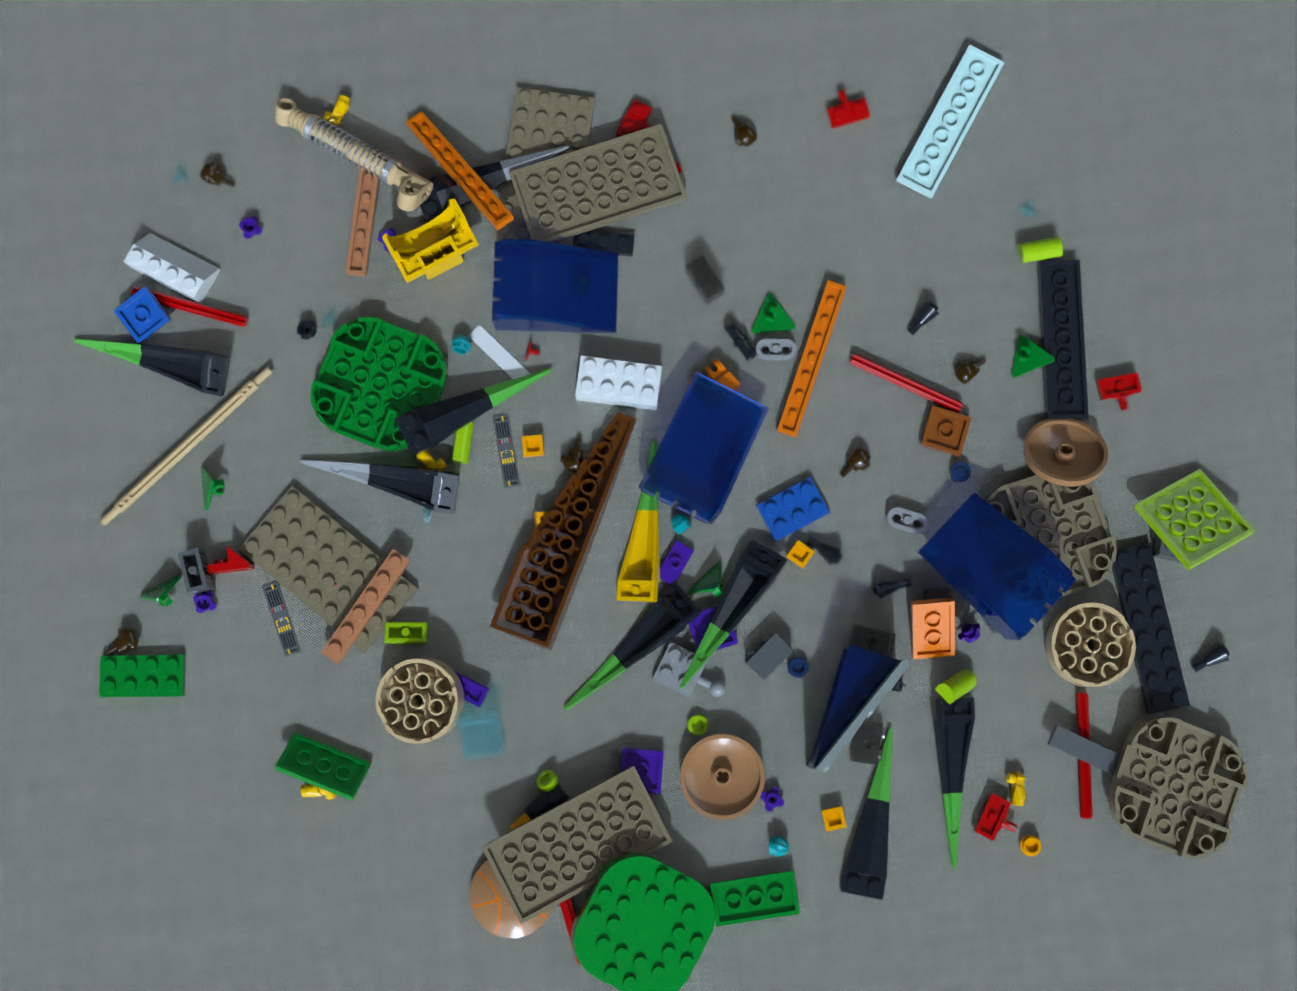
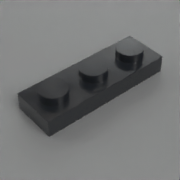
M587 231L574 235L573 251L633 257L635 235Z

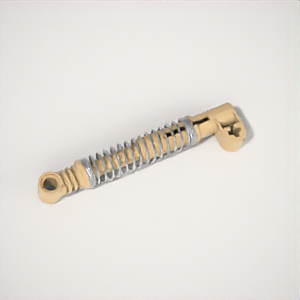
M280 98L276 101L275 122L286 127L291 126L299 130L306 139L314 140L315 144L320 143L321 147L325 146V149H330L331 153L336 152V155H341L342 159L347 158V162L352 161L353 165L357 164L358 168L363 167V170H368L369 174L374 173V177L379 176V179L383 180V182L398 186L397 206L401 210H415L431 194L433 183L403 167L400 161L395 158L391 159L390 155H386L384 152H380L379 149H375L374 146H370L368 143H364L363 140L353 137L352 134L337 128L331 122H327L315 114H307V112L296 107V103L292 99Z

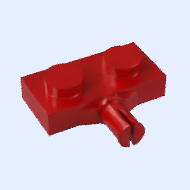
M845 90L837 92L840 104L826 110L831 129L870 118L865 98L848 101Z
M634 100L618 127L616 136L620 137L652 127L647 124L652 108Z
M1138 372L1096 381L1100 401L1118 399L1120 411L1129 409L1128 396L1142 392Z
M990 793L973 831L992 841L995 840L998 831L1002 827L1015 832L1016 829L1008 825L1017 828V824L1006 819L1011 802Z

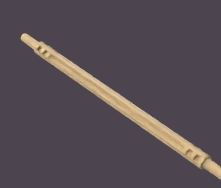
M266 367L253 380L250 379L137 484L126 492L124 496L114 503V507L99 521L106 526L119 513H123L252 395L259 388L258 385L273 372Z

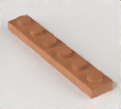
M363 167L359 169L345 273L350 276L367 277L380 179L379 176L374 177V173L369 174L368 170L364 171Z
M392 549L323 648L322 654L337 664L341 663L411 560Z

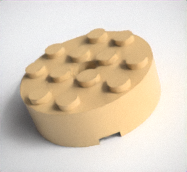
M1084 603L1063 610L1053 619L1047 630L1045 649L1049 663L1061 678L1077 686L1101 687L1116 681L1129 670L1135 656L1136 643L1133 630L1130 629L1125 617L1121 613L1105 604ZM1089 640H1092L1094 644L1092 651L1087 646Z
M419 657L398 663L383 676L376 693V709L378 716L380 715L385 725V729L395 738L407 743H427L446 735L456 726L464 708V691L460 679L447 664L434 658ZM418 695L423 699L422 705H419L417 702Z

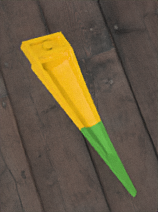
M654 440L651 442L634 526L618 577L616 597L618 601L657 602L658 582H660L657 443Z

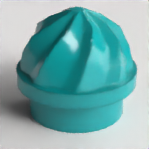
M464 334L456 335L451 342L452 350L460 355H466L472 347L470 338Z
M684 514L674 515L671 520L672 530L680 535L692 526L689 522L690 518H687Z
M779 835L770 837V855H775V857L785 855L789 849L787 840Z

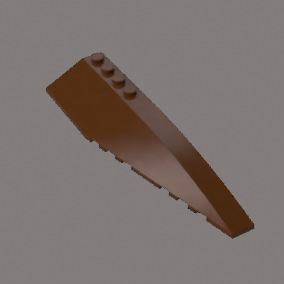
M619 412L616 413L599 441L594 444L589 455L580 464V469L572 475L555 499L550 510L545 513L537 528L535 527L530 538L523 544L491 621V628L540 648L552 650L607 507L637 418Z

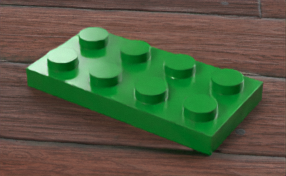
M186 655L100 656L99 698L185 696Z
M296 732L293 733L275 765L276 771L351 801H354L371 768V763Z
M793 870L709 883L715 908L716 927L800 914Z

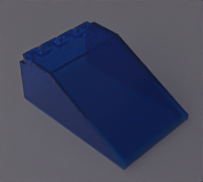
M502 239V241H495L494 258L502 259V261H494L493 278L501 279V281H493L492 298L500 299V301H492V322L497 331L616 333L619 255L534 239Z
M695 372L638 488L641 489V492L651 497H654L656 492L660 494L657 500L671 507L676 501L678 504L675 509L691 516L694 510L696 511L695 519L712 525L723 510L769 408Z
M972 493L918 551L1006 640H1021L1022 637H1025L1034 627L1030 620L1038 623L1049 611L1044 604L1052 608L1063 596L1058 589L1066 593L1076 580L1072 575L1073 572L1050 549L976 493Z

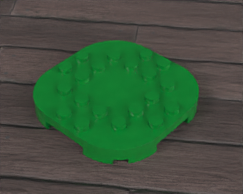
M376 317L357 318L358 320L342 325L330 340L331 345L318 376L312 382L310 392L311 404L317 418L327 428L339 435L382 451L404 450L408 447L394 420L416 408L440 401L448 376L445 358L437 345L422 334L418 335Z
M628 853V855L620 858L616 857L600 871L597 876L599 879L580 915L575 917L571 931V942L575 956L590 975L621 991H678L690 977L713 932L715 908L712 898L696 879L655 859L653 856L644 853Z

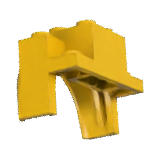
M450 199L446 210L428 223L401 235L389 236L385 233L382 236L407 283L424 274L430 280L464 262L462 254L479 246L456 199Z

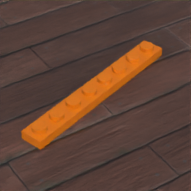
M422 111L406 121L407 127L497 231L514 220L511 212Z
M829 280L826 283L776 432L793 438L797 437L847 286Z

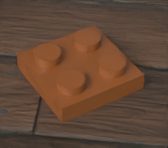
M932 406L920 445L960 457L972 417Z

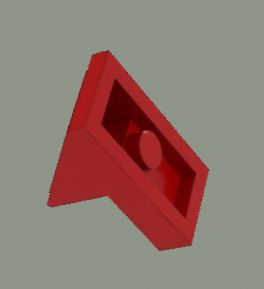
M227 546L228 562L227 559L214 560V564L208 565V573L210 574L255 569V566L229 546Z

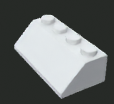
M151 233L134 243L123 261L135 271L200 304L220 272L219 268Z

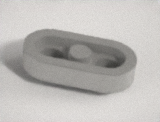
M762 339L757 343L755 352H757V357L761 360L787 361L794 357L796 345L789 339ZM762 348H768L769 352L763 353ZM788 348L789 353L784 354L782 349Z
M900 507L892 508L886 515V521L890 527L912 534H920L928 526L927 518L923 514ZM894 515L900 517L899 522L893 520ZM913 521L919 522L918 528L913 526Z

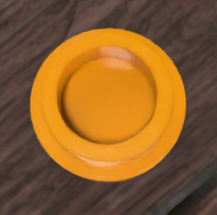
M1026 835L1020 841V849L1027 856H1036L1041 850V842L1034 835Z

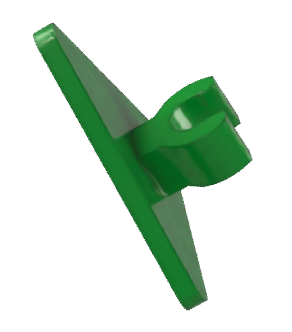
M769 293L751 332L758 334L794 330L796 326L774 296Z
M1020 335L1012 377L1017 378L1055 361V358L1024 335Z
M201 466L204 510H208L212 493L223 495L225 483L223 479L214 480L206 467Z
M720 561L717 562L688 589V594L709 591L714 596L722 594L723 591L720 589L723 587L721 582L722 563Z
M181 574L142 593L140 597L157 601L160 606H169L173 602L167 595V592L182 578Z

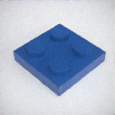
M143 287L113 310L138 344L144 342L172 320L148 287Z

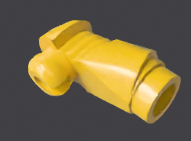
M339 95L333 112L326 111L323 119L331 122L332 125H341V120L350 108L351 99L344 95Z
M429 450L416 455L417 460L427 468H441L442 470L447 466L442 458L436 461Z
M1017 771L1013 773L1008 772L1006 781L1011 783V805L1023 807L1025 799H1027L1024 788V780L1027 779Z
M309 783L300 787L303 798L325 795L327 800H331L336 797V794Z

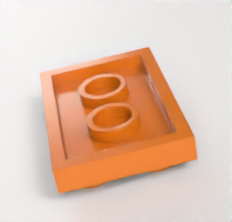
M953 597L911 601L913 659L955 656V601Z

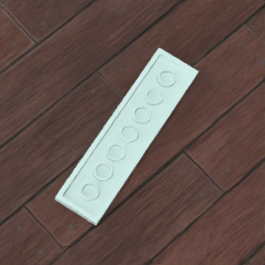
M969 44L896 180L897 182L932 199L1005 62Z

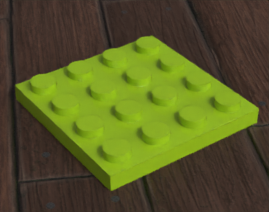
M1201 469L1136 503L1134 507L1188 571L1249 537L1255 531Z

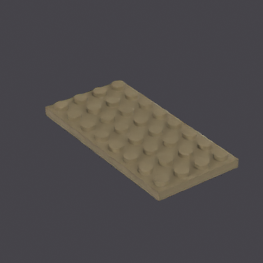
M517 87L505 160L563 146H569V149L557 156L588 147L595 98ZM509 180L501 185L499 200L511 212L514 220L498 231L494 227L493 241L533 247L512 181ZM574 236L540 246L539 248L572 252Z
M662 124L509 172L534 248L687 200V195Z
M291 486L239 548L241 552L335 630H337L384 562V560L294 486ZM401 575L353 645L363 653H366L385 630V622L393 621L417 592L418 588Z
M634 765L488 842L482 846V849L520 924H523L596 884L600 871L614 858H620L628 855V853H644L649 855L673 841Z

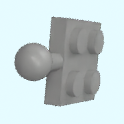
M670 642L652 680L688 698L691 697L697 683L708 688L713 696L720 697L725 693L726 686L722 681H711L701 676L708 660L685 687L680 690V684L695 654Z

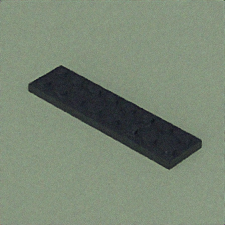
M1040 260L1038 262L1042 349L1055 358L1054 362L1043 366L1046 419H1088L1080 260Z
M1147 543L1118 549L1116 560L1112 565V571L1123 616L1130 629L1133 630L1136 650L1134 662L1146 712L1151 714L1190 706L1151 544Z

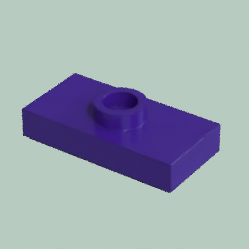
M676 540L660 567V579L671 586L676 583L694 550Z
M453 670L461 681L464 700L482 707L490 688Z

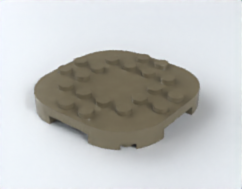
M1034 475L1003 485L984 500L977 518L978 534L993 576L999 587L1009 597L1026 604H1041L1091 588L1108 576L1113 562L1116 560V540L1110 534L1097 499L1099 497L1098 492L1091 482L1081 486H1061L1050 483L1038 475Z
M1153 717L1144 720L1135 726L1127 736L1109 787L1108 804L1112 818L1117 826L1128 836L1185 858L1200 859L1205 858L1206 855L1214 851L1218 852L1227 843L1233 830H1230L1229 827L1241 790H1246L1248 784V769L1240 755L1241 751L1226 737L1216 735L1177 718Z

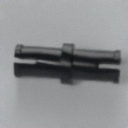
M735 321L731 322V325L729 323L724 328L733 340L734 347H738L746 361H750L757 355V352L748 342V337L743 335Z

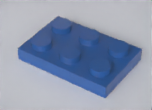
M811 477L756 505L775 542L830 513Z

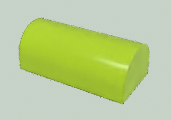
M1059 236L1018 243L1017 254L1023 263L1063 256L1062 241Z
M472 422L456 432L453 463L469 464L474 423Z
M385 622L384 643L427 644L428 623Z
M962 669L937 685L935 690L951 704L971 691L976 686L977 679L971 670Z

